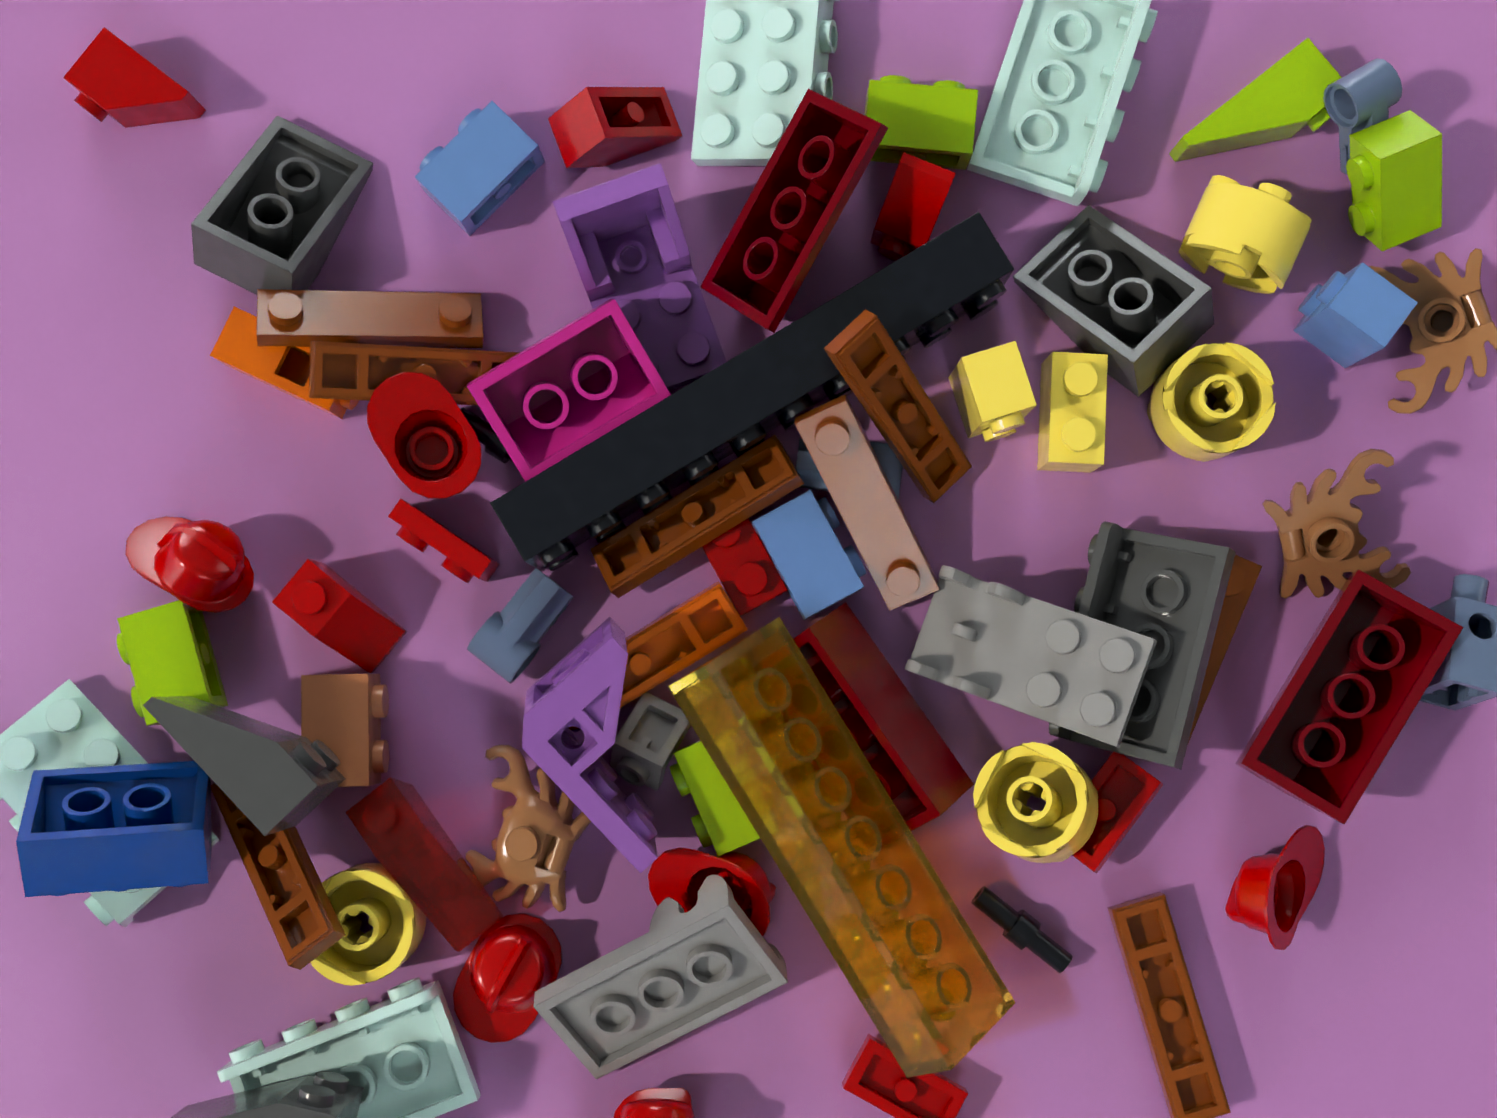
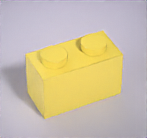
M1016 341L961 357L948 377L968 438L983 434L984 441L990 442L1016 433L1015 428L1025 424L1024 417L1037 406Z
M1052 352L1042 362L1037 470L1091 473L1104 465L1108 354Z

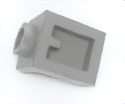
M648 692L644 693L615 738V744L612 746L610 766L628 783L636 786L646 785L654 790H658L663 782L668 763L691 727L693 715Z

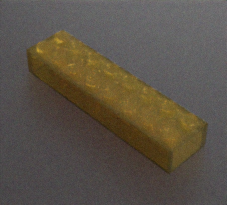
M778 617L741 637L668 685V688L906 1077L952 1070L1016 1002L781 618Z

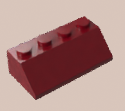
M808 89L700 287L765 329L775 333L885 136L888 127Z
M1358 569L1345 581L1235 764L1287 795L1345 824L1464 627Z
M846 602L744 673L751 686L869 854L939 817L974 785Z

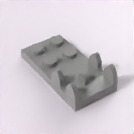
M942 565L938 575L940 577L938 581L940 590L934 592L911 658L907 660L904 670L1119 748L1157 641L1151 637L1029 597L1006 585L997 582L988 583L956 568Z
M714 874L707 876L698 890L697 904L690 911L684 913V909L677 901L667 897L656 908L648 933L535 991L533 1007L594 1078L598 1079L788 983L786 963L777 948L766 942L734 900L733 892L721 876Z

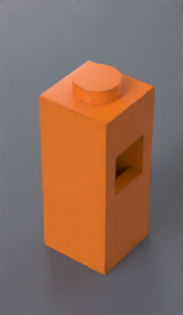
M235 306L233 307L210 354L211 357L230 368L340 419L343 418L347 409L352 410L356 407L360 400L309 398L310 347L258 346L257 317Z

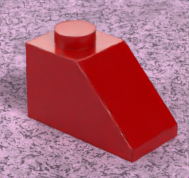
M105 27L63 77L80 92L74 101L100 122L109 115L125 128L197 119L206 111L189 91Z
M586 87L548 118L566 168L606 167L674 142L683 136L664 87Z
M903 152L870 243L879 246L878 252L888 259L897 261L929 241L955 177V172Z
M311 559L306 560L272 601L273 604L314 638L369 673H373L407 632L329 566Z

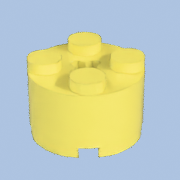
M1214 175L1202 195L1178 252L1186 263L1203 274L1206 273L1209 265L1224 273L1225 276L1222 282L1227 285L1255 293H1275L1277 286L1280 289L1284 287L1310 230L1312 220L1308 215L1289 204L1292 194L1283 187L1272 183H1261L1258 189L1240 185L1231 178Z
M1226 342L1224 344L1207 343L1195 346L1175 360L1155 381L1147 406L1148 418L1162 442L1177 454L1201 462L1225 457L1256 441L1269 427L1274 417L1276 402L1273 404L1272 385H1274L1272 374L1265 362L1256 353L1240 344ZM1209 393L1213 394L1217 399L1213 404L1214 411L1206 404L1208 400L1206 395Z
M1037 742L1023 743L1006 751H1000L992 756L983 766L974 786V807L986 837L1000 849L1030 862H1063L1085 845L1096 826L1098 818V793L1091 779L1067 755L1047 744ZM1031 795L1037 798L1041 797L1046 801L1042 811H1033L1031 807L1027 806V801Z
M363 863L334 874L322 882L346 935L310 962L321 975L339 984L349 986L361 985L384 978L413 955L424 935L427 905L423 893L405 873L382 863ZM362 912L369 916L368 923L373 927L367 933L359 930L362 921L356 916Z

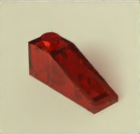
M390 777L346 811V814L375 857L455 951L460 952L504 917L413 785Z

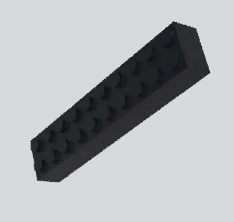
M977 212L495 499L490 504L523 560L538 569L548 567L550 571H554L579 555L575 549L577 546L591 538H595L597 543H601L626 527L622 519L639 509L646 515L672 499L671 490L686 481L691 486L718 470L717 465L719 461L734 452L737 457L741 456L765 441L764 437L767 433L782 425L785 431L795 428V417L810 411L816 403L826 397L832 401L845 394L848 396L853 393L824 350V347L865 309L877 315L901 355L906 359L904 354L918 342H921L923 347L927 348L952 332L950 327L965 314L972 321L998 305L997 298L1007 291L1004 285L1014 271V267L981 214Z

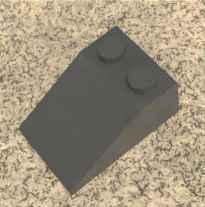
M277 115L191 223L194 264L256 295L257 289L308 290L319 275L373 170V162Z
M1089 205L1013 276L1014 282L1084 353L1108 354L1107 374L1138 397L1214 325L1212 288Z
M192 696L151 697L143 704L148 712L264 836L297 826L345 780L343 775L336 769L340 765L338 757L320 740L316 739L312 743L306 737Z
M320 1071L316 1072L315 1076L308 1075L187 1105L171 1118H357L364 1088L350 1085V1079L345 1075Z

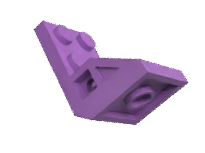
M661 163L552 201L592 308L598 307L609 299L616 300L669 391L690 384L727 362L692 268L689 249Z
M609 617L527 690L523 716L522 749L625 858L642 873L658 858L655 842L657 831L650 822L655 816L648 805L636 793L633 792L627 797L614 783L618 778L617 774L601 756L615 744L628 658L625 632ZM574 726L578 727V729L571 730L568 727Z

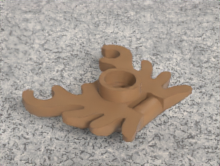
M1475 248L1470 252L1466 263L1465 277L1463 278L1459 276L1453 262L1443 252L1435 254V262L1442 274L1441 277L1434 275L1427 267L1414 260L1406 259L1402 262L1401 266L1404 270L1419 278L1416 283L1403 281L1383 268L1369 266L1418 302L1403 324L1409 326L1412 335L1410 350L1413 353L1422 354L1425 357V363L1421 367L1405 369L1396 373L1399 381L1411 382L1416 388V393L1413 399L1408 402H1400L1395 398L1388 401L1389 409L1394 412L1411 414L1422 409L1430 399L1437 376L1446 367L1450 368V373L1444 385L1445 391L1450 393L1456 391L1463 378L1465 361L1468 356H1471L1474 373L1478 377L1485 376L1487 372V356L1484 343L1489 341L1497 350V328L1492 321L1482 293L1480 274L1483 255L1481 249Z
M1369 449L1359 453L1350 462L1342 478L1333 488L1330 487L1335 481L1337 473L1330 468L1325 469L1315 478L1308 495L1303 483L1296 482L1290 493V509L1286 511L1273 500L1264 501L1262 505L1265 511L1273 518L1277 525L1283 552L1284 564L1280 582V596L1286 599L1292 595L1298 585L1300 574H1303L1307 586L1317 598L1322 597L1325 591L1320 578L1322 575L1327 577L1340 590L1347 580L1343 573H1354L1358 569L1391 588H1395L1407 580L1411 571L1406 563L1396 564L1394 569L1387 573L1380 572L1382 563L1391 557V552L1388 548L1381 546L1365 554H1359V551L1367 544V539L1359 532L1358 522L1362 518L1363 513L1358 506L1350 503V500L1355 496L1380 492L1381 487L1375 479H1366L1364 474L1366 469L1373 464L1379 463L1387 468L1394 465V458L1391 454L1381 449Z
M510 745L493 746L486 750L485 758L489 760H494L497 757L504 758L509 763L510 770L505 778H495L491 786L496 790L514 794L517 798L516 804L505 808L502 812L504 818L498 836L491 843L493 850L496 852L495 860H490L478 851L471 849L465 855V860L472 866L470 879L464 880L459 878L455 868L447 866L442 872L444 883L453 892L465 895L483 888L497 878L507 879V884L495 890L492 894L494 901L497 902L511 897L526 884L528 888L522 900V906L526 909L532 907L537 902L545 886L548 884L553 907L558 912L564 911L567 904L565 895L567 871H565V867L574 842L579 839L591 821L583 812L575 820L572 818L575 804L563 791L559 804L557 803L555 783L541 768L537 770L540 793L537 792L531 783L526 761L519 750Z

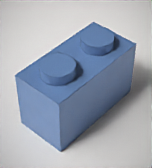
M491 101L483 110L478 108L470 112L460 123L458 134L444 148L438 146L425 156L419 167L421 171L415 178L424 192L471 236L545 161L538 144L502 109Z
M1362 262L1346 274L1336 271L1323 286L1321 284L1316 285L1299 306L1298 311L1304 314V316L1293 331L1342 367L1347 368L1385 348L1418 302Z
M809 490L752 521L753 528L804 621L864 587L859 577L867 574L866 569L852 545L844 549L833 531V529L840 526V523L825 497L817 501L812 491Z

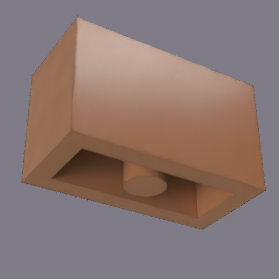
M380 674L301 675V736L308 738L312 743L316 739L320 740L338 757L340 765L336 769L345 778L338 787L371 786L381 783V773H387L389 768L390 754L388 741L381 740V718H386L388 715L389 692L386 684L380 685Z

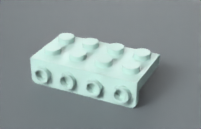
M706 0L691 160L697 166H766L807 90L810 89L832 100L833 81L831 73L827 71L829 53H835L838 41L837 25L835 20H832L834 1L840 0Z
M1023 0L967 170L1075 206L1080 205L1088 191L1097 193L1108 166V161L1100 159L1105 141L1112 143L1115 141L1125 111L1116 108L1121 92L1130 93L1140 69L1141 61L1133 58L1138 41L1147 42L1157 17L1158 11L1149 8L1152 0Z
M68 679L0 734V800L3 799L16 813L9 822L18 832L34 770L148 763L77 686ZM212 832V847H213V846L219 841V839H218V837ZM166 887L129 889L121 892H89L91 896L84 903L105 926L115 920L119 925L127 927L134 920L133 916Z
M419 977L387 990L390 999L370 1006L367 998H363L335 1010L337 1020L317 1027L313 1018L287 1028L281 1032L284 1040L268 1047H264L262 1039L240 1046L229 1052L231 1061L217 1071L220 1082L230 1081L234 1094L308 1075L315 1076V1073L320 1071L345 1075L350 1079V1085L364 1088L357 1118H435L478 1101L481 1096L439 980L422 986Z

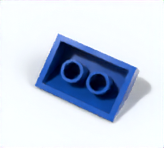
M195 761L34 770L16 840L25 897L64 896L67 894L101 891L121 892L129 889L167 886L184 887L193 884L209 883L212 851L211 778Z

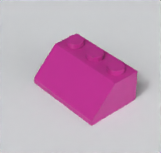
M609 299L469 382L467 388L525 482L671 395L615 299Z

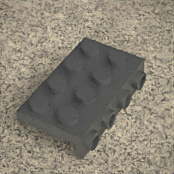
M1104 521L1100 526L1098 534L1093 536L1089 544L1088 562L1090 567L1085 586L1081 587L1076 595L1074 612L1151 637L1157 643L1119 748L1049 723L1050 735L1181 770L1236 552L1230 547L1125 529L1116 523Z

